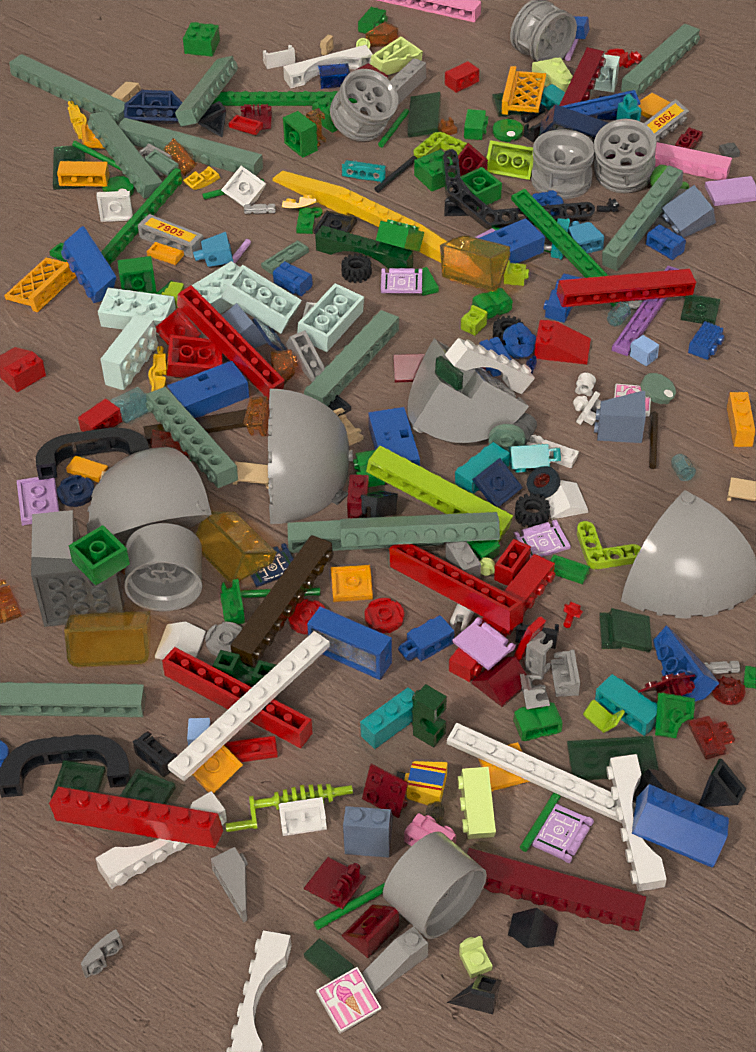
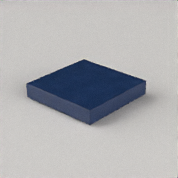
M501 458L497 459L472 479L485 498L496 507H500L523 488Z

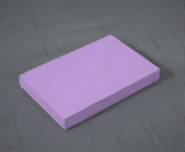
M752 176L705 182V188L714 206L756 201V184Z
M38 477L17 480L22 526L32 524V514L59 512L55 478L39 480Z

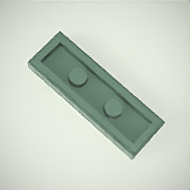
M297 240L262 262L261 268L273 275V271L280 267L284 261L289 264L293 263L307 254L309 247Z

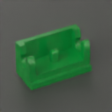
M233 579L232 587L226 588V584L223 582L221 584L222 593H220L224 621L236 624L245 623L239 580Z

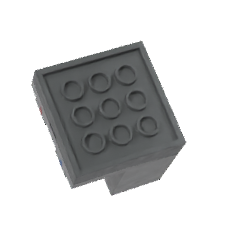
M73 510L32 514L31 577L44 627L125 619L123 589L119 572L95 586L72 562L68 545L80 539L79 526L74 518Z

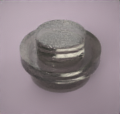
M441 802L429 803L426 808V815L434 818L436 823L443 819L445 811Z

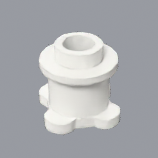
M581 373L576 382L577 388L575 392L592 396V389L596 383V378L590 373Z

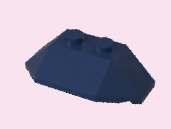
M141 90L124 104V118L143 123H179L175 112L183 102L173 91Z

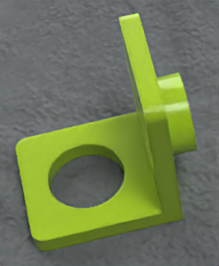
M592 700L583 715L605 733L617 726L625 711L622 709L612 715L596 700Z

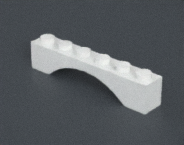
M366 45L283 66L284 80L290 88L302 86L313 77L327 71L338 69L356 70L367 63L370 64L373 54Z
M458 338L445 354L453 366L465 371L480 367L498 369L501 371L502 379L507 386L520 394L535 379L531 374L532 370L527 365H520L516 360H509L503 354L498 355L491 349L488 351L479 344L477 346L468 339L465 341Z
M637 754L610 758V764L606 767L607 777L609 780L612 779L614 787H611V794L613 800H617L618 804L616 816L617 820L622 821L623 828H620L622 841H626L628 849H625L627 863H631L633 869L630 871L631 882L636 884L637 891L664 888L667 879L662 858L653 852L641 837L632 834L634 820L632 800L641 779Z
M212 791L192 802L190 809L218 813L221 824L223 825L227 822L226 811ZM157 839L140 846L114 847L95 859L98 870L110 888L113 889L116 886L123 885L133 876L145 872L147 868L155 863L164 861L172 853L181 851L188 844Z
M263 931L261 939H257L255 944L256 958L251 960L249 967L251 977L244 984V1003L240 1002L238 1006V1025L234 1024L231 1033V1039H233L232 1047H228L226 1052H263L262 1042L255 1028L256 1008L261 994L268 983L287 966L292 947L290 935Z

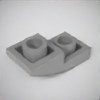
M116 929L97 942L84 957L81 966L86 978L100 973L107 966L105 957L112 956L119 949L123 948L121 937Z

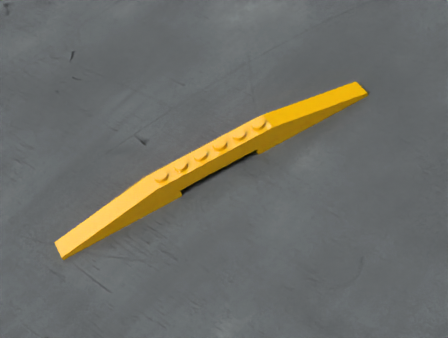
M281 171L272 178L274 182L301 195H312L317 203L345 215L352 214L379 227L380 221L387 222L388 219L419 227V231L424 232L420 253L477 281L486 274L470 256L432 229L349 189L286 171Z

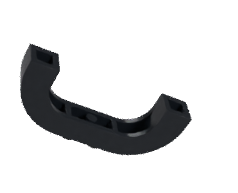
M105 428L61 435L46 442L36 454L39 480L58 478V465L65 459L74 456L111 451L132 455L149 449L148 442L143 435L127 428Z
M76 734L32 740L17 747L3 761L0 767L1 798L23 796L25 777L36 767L82 761H97L107 767L110 788L132 786L128 757L118 743L100 735Z

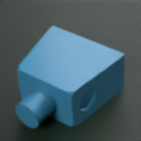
M578 221L571 223L568 228V234L586 253L603 250L604 235L592 223L580 224Z
M226 232L202 240V249L193 252L195 261L205 259L208 267L228 264L231 261L234 262Z

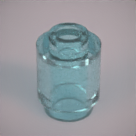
M618 302L608 313V323L615 327L621 325L631 314L629 305L624 302Z
M677 454L672 458L671 467L681 481L691 480L696 474V469L689 458L684 454Z

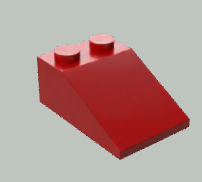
M540 320L534 359L587 365L591 338L557 321Z
M170 335L166 376L185 378L222 365V352L210 339Z
M14 347L0 355V378L16 392L23 390L46 376L43 360L33 351Z

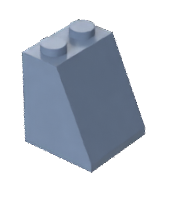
M695 185L662 207L663 214L661 216L666 223L669 222L672 225V231L683 238L716 223L714 208Z
M237 303L222 315L253 348L267 343L259 329Z
M645 391L601 401L600 409H596V420L598 422L594 424V433H597V441L642 443L646 418Z
M346 806L343 822L345 854L389 858L393 825L391 810Z

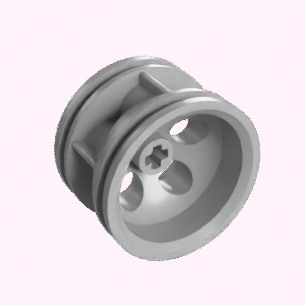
M531 0L516 15L511 27L510 41L514 49L524 55H530L535 62L559 57L563 59L575 40L577 23L573 15L556 7L548 0Z
M371 69L354 70L346 76L340 90L331 102L330 116L332 122L343 135L356 141L374 140L383 132L398 107L397 91L391 81L377 71ZM349 98L356 99L357 103H351ZM360 110L367 111L368 115L362 114Z
M619 119L603 126L594 140V172L598 182L606 189L616 193H632L644 188L650 182V177L656 163V138L653 131L644 123L633 119ZM636 152H641V153H643L645 156L639 157V156H637L635 153H636ZM615 154L613 159H606L608 155ZM629 161L631 163L628 166H621L622 162Z
M567 129L552 130L540 135L533 145V168L531 175L533 187L539 193L550 190L556 191L557 195L562 199H572L586 193L592 184V168L590 166L594 161L595 153L592 140L580 132Z

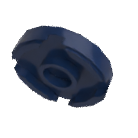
M81 475L69 476L60 482V486L57 487L58 499L62 504L69 507L83 506L92 500L94 483L90 478H84Z

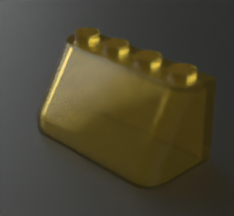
M470 236L456 237L440 245L442 277L448 278L451 281L462 282V284L474 285L476 288L496 291L501 286L510 257V247Z
M211 511L212 515L200 522L196 536L202 545V555L228 582H232L233 579H238L240 582L273 563L277 552L236 512Z
M151 611L69 615L64 628L66 654L69 664L75 667L145 663L150 654Z

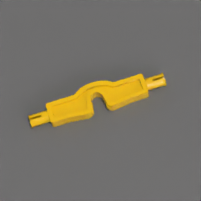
M69 101L68 112L71 123H73V129L78 139H82L81 125H88L87 118L80 112L78 105H75L74 101Z
M162 346L156 348L157 353L153 354V366L148 372L149 382L152 386L151 392L166 387L167 384L166 377L163 376L166 375L167 369L166 354H163L164 347Z

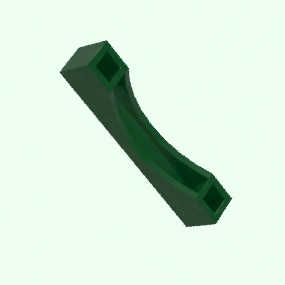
M323 225L315 235L316 251L329 255L343 251L362 253L379 261L388 270L389 268H413L412 250Z

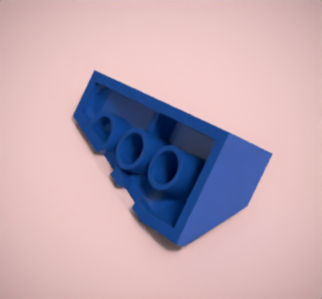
M666 625L655 637L653 642L658 660L662 663V676L669 674L677 675L683 672L686 675L695 674V677L690 678V681L695 685V689L691 693L682 696L695 698V701L705 699L719 684L711 671L669 626Z

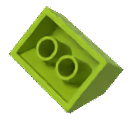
M490 140L487 153L489 173L531 180L533 168L532 147Z

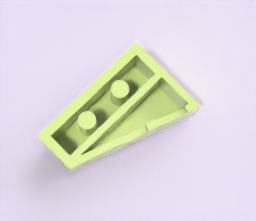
M400 36L373 54L370 64L386 75L400 72L413 58L421 61L423 51Z
M561 57L532 63V72L546 73L544 86L547 87L554 84L566 92L573 76Z
M489 767L462 769L461 776H458V788L461 789L462 793L460 809L464 811L465 819H462L463 833H467L468 839L494 837L496 829Z

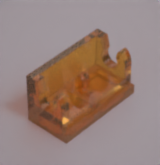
M317 108L306 113V117L317 126V147L321 146L319 140L326 142V138L322 135L321 117L325 119V114Z
M173 138L164 148V151L171 155L172 160L179 164L178 169L181 170L184 176L198 165L176 139Z
M267 396L250 397L243 424L252 436L254 435L253 429H257L261 436H266L268 419H270Z
M4 579L0 580V586L7 583ZM9 585L0 588V624L21 617Z

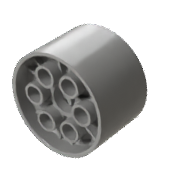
M158 523L142 527L129 537L126 548L130 565L125 567L124 588L127 596L135 604L154 611H173L190 605L199 597L202 590V545L199 538L192 531L175 524Z
M433 832L417 841L398 860L385 882L383 897L427 939H434L453 928L467 914L481 894L487 874L485 869L444 833Z

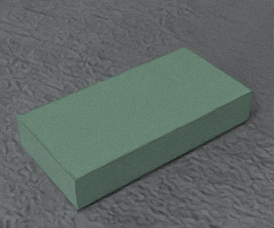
M156 149L144 158L149 165L166 176L175 168H179L177 162Z

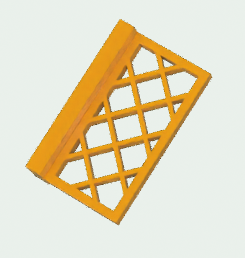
M510 66L502 99V114L508 115L509 110L539 113L546 73L516 71L517 66Z
M46 257L8 291L4 297L6 300L31 306L33 311L39 312L76 275L71 271L68 262Z

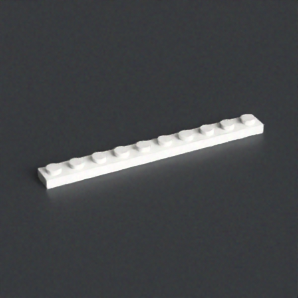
M313 631L168 764V769L181 780H187L330 647V641Z
M456 723L447 739L448 745L618 821L616 816L617 800H613L610 791L461 724ZM632 802L633 818L636 806L634 802Z

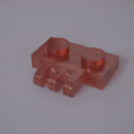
M710 716L689 721L688 726L705 760L725 755L726 747L724 745L735 741V737L731 735L732 731L728 728L726 721L713 724Z

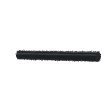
M412 156L374 188L375 192L379 193L414 164V160L417 157Z

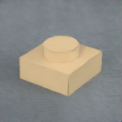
M327 35L321 41L322 55H328L333 50L332 35Z

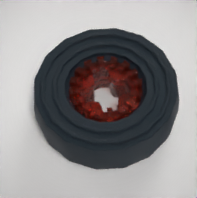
M543 466L535 469L529 475L526 485L528 491L534 493L533 496L540 494V498L542 496L548 498L558 490L561 480L557 471L552 467Z

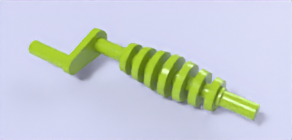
M308 784L309 792H305L304 785H300L301 793H296V787H292V794L288 795L287 789H284L283 796H279L278 791L274 792V796L270 798L254 800V796H249L252 819L226 823V831L258 829L257 808L274 806L276 810H279L280 803L320 797L323 798L324 804V798H328V801L332 802L335 796L353 794L352 785L333 788L331 784H326L327 789H322V784H317L318 790L314 791L313 784Z

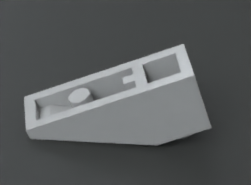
M306 331L290 336L286 346L294 361L310 381L313 382L316 376L324 371L325 367Z
M233 847L211 858L212 871L244 923L247 921V874L245 866L248 863L243 853L239 854L236 848Z
M414 926L396 938L362 973L374 995L427 958L428 942Z

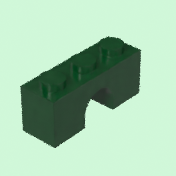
M224 650L219 651L213 663L214 668L250 687L256 685L276 666V664L259 660L256 667L251 668L242 663L239 654Z
M425 684L412 697L413 736L434 748L446 734V721L441 719L440 716L447 708V696Z

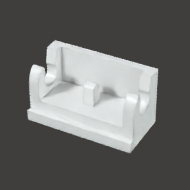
M288 45V50L266 53V50H263V62L266 68L271 69L294 64V47Z
M322 797L279 804L283 836L327 830Z

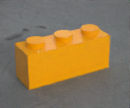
M60 161L57 171L59 186L107 187L110 175L108 162Z
M730 392L727 412L734 447H752L755 426L748 392Z

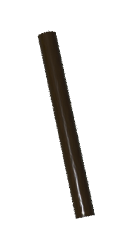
M656 411L651 413L650 469L657 467L658 412Z

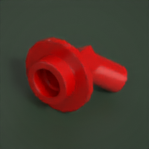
M631 51L629 54L631 59L623 66L628 68L634 63L639 64L642 62V55L637 51Z
M570 602L569 605L564 604L563 612L567 613L563 623L565 628L571 627L574 617L579 619L581 614H583V611L580 610V605Z

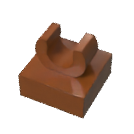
M449 117L448 121L441 119V123L437 124L439 132L447 135L457 134V127L451 117Z

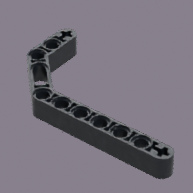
M453 149L445 151L442 158L445 194L455 205L486 229H491L492 227L504 228L521 220L518 217L519 214H523L532 225H535L519 208L492 210L462 186L458 154ZM453 172L456 176L453 178L449 177L448 173ZM455 188L457 193H451L449 189ZM462 199H469L476 206H478L481 211H473L462 201ZM590 202L542 206L550 215L552 211L558 214V217H553L556 222L558 218H569L570 222L587 221L595 212V207ZM567 210L573 211L574 215H568ZM502 216H508L510 220L504 221ZM491 217L494 222L489 223L485 218Z

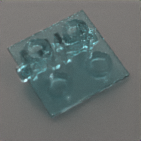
M139 387L110 400L111 403L120 408L121 417L125 423L149 412L145 404L147 402V393L144 394Z

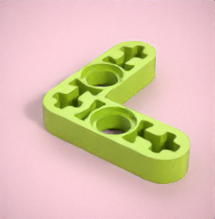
M435 132L414 149V156L418 159L438 151L440 148L445 151L453 149L459 155L467 143L443 132Z
M583 521L577 526V537L586 563L591 569H604L633 564L641 549L636 544L602 549L596 529L591 522ZM594 543L596 546L590 548L587 547L585 544ZM616 554V555H618L620 558H619V559H612V558H610V555Z

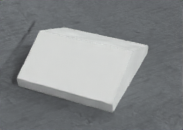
M240 166L221 191L244 207L245 204L252 205L258 200L266 183Z
M561 480L558 490L552 496L545 498L550 504L549 515L551 520L588 513V508L577 483Z
M186 621L167 624L155 658L164 659L174 647L197 658L206 631Z

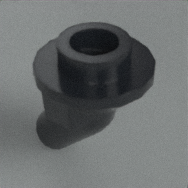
M609 198L607 206L598 205L596 210L597 212H619L618 208L620 205L615 198L613 200Z

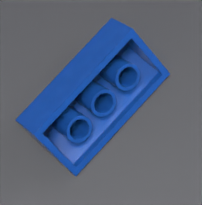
M82 226L64 242L61 254L63 259L67 260L71 271L77 276L79 284L84 287L86 295L91 298L93 303L103 301L108 288H114L116 275L86 228Z
M649 784L637 796L632 834L709 867H713L728 835L729 818Z

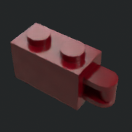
M350 474L347 497L348 518H367V514L362 513L361 495L369 493V475Z

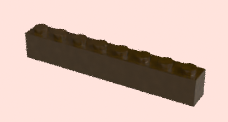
M314 535L308 538L231 643V652L239 654L240 660L243 663L253 667L257 660H261L267 646H271L277 632L283 629L285 621L293 615L297 604L303 601L307 590L313 587L315 579L321 576L325 565L331 562L334 555L331 542Z

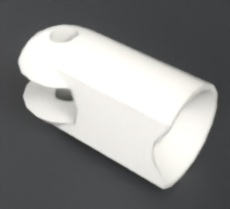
M457 603L450 620L452 629H455L457 621L462 622L461 632L469 626L474 612Z

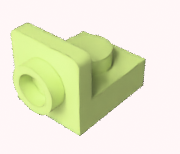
M469 937L460 944L459 956L470 978L492 971V964L483 948L482 937Z

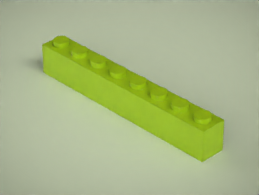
M379 446L368 460L366 472L445 514L497 512L500 535L498 542L501 541L511 525L513 515L492 505L473 493L467 492L456 484L448 482L408 459L393 453L389 449Z

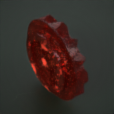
M724 675L721 679H717L719 684L712 691V695L718 702L725 705H736L744 699L746 694L745 685L741 684L740 679L735 680L732 676L726 678ZM733 687L732 691L725 692V688Z

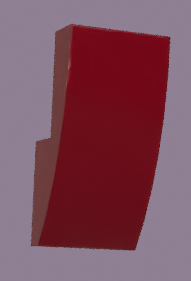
M689 127L685 134H681L675 146L693 149L703 137V132Z

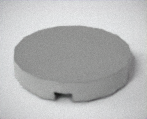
M222 622L218 626L217 624L212 626L205 636L206 647L209 652L216 657L220 650L231 652L230 645L240 633L242 627L233 622Z

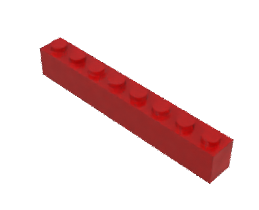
M690 269L559 280L557 296L562 307L689 296L694 293L696 280Z
M192 285L178 293L177 307L230 361L234 362L236 367L268 400L270 389L284 388L285 380Z
M395 544L389 548L390 567L508 631L523 622V601L413 544Z
M533 554L504 590L505 593L523 601V617L526 610L533 607L537 596L543 594L548 582L551 583L554 580L556 574L554 572L555 563L536 554ZM484 617L482 618L481 625H479L481 627L486 622L504 637L511 635L514 630L513 628L508 631ZM459 647L449 659V672L468 682L474 676L477 677L482 670V665Z
M176 647L162 660L166 677L226 709L233 706L252 688ZM275 699L250 720V722L300 749L313 734L311 718Z
M58 787L49 802L55 820L210 848L216 847L223 833L219 815L213 812Z

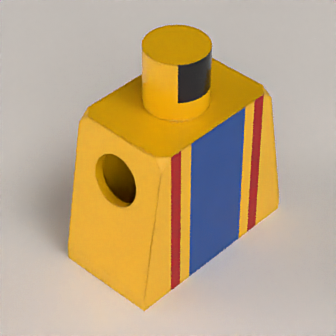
M414 761L412 762L410 773L397 771V777L409 782L406 792L408 799L440 809L447 779V762Z

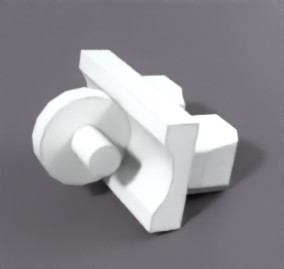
M595 391L589 402L586 396H577L574 399L575 410L582 411L576 421L578 424L581 425L583 420L590 425H593L595 422L596 413L593 411L596 412V409H600L601 403L598 399L600 393Z

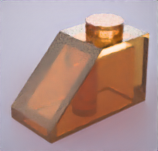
M385 21L367 32L365 36L371 44L370 47H385L398 38V27Z
M291 349L270 352L271 366L285 380L284 385L295 375V367L298 366L297 358L293 356Z

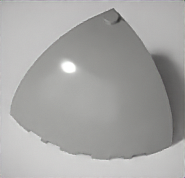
M434 338L417 370L409 394L407 412L414 430L419 433L425 432L435 438L449 442H477L488 439L489 433L494 427L502 424H514L524 414L529 405L522 398H515L514 391L506 387L497 378L494 377L492 379V376L481 367L465 371L453 366L445 355L450 347Z
M270 389V419H268L270 524H282L307 518L332 503L335 494L340 489H343L347 481L349 461H353V450H349L348 434L343 422L325 404L302 393L283 389Z
M170 447L150 448L123 458L103 474L100 482L93 490L91 505L87 511L89 512L87 534L104 525L122 544H127L129 537L135 531L152 524L169 523L189 530L212 515L204 485L196 468L183 453Z
M684 490L664 512L642 545L626 580L621 602L641 611L646 609L657 612L658 616H663V614L675 615V618H691L693 615L708 617L718 614V611L725 609L729 611L734 609V605L746 602L756 593V557L743 534L723 513L706 501Z

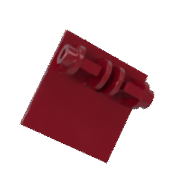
M244 104V106H241V116L263 122L262 130L271 129L272 106L261 104L259 107V104H257V110H255V104H253V110L251 105Z
M685 672L677 675L669 674L661 677L662 681L660 682L652 681L646 683V688L639 690L638 693L657 691V694L666 693L682 696L691 693L695 689L694 683L690 681V678L695 677V674L686 675Z
M371 763L362 799L380 809H390L393 816L400 818L402 808L405 809L409 802L405 797L409 782Z
M327 857L305 885L304 890L343 910L366 879V876L360 874L361 867L357 863L350 864L347 867Z

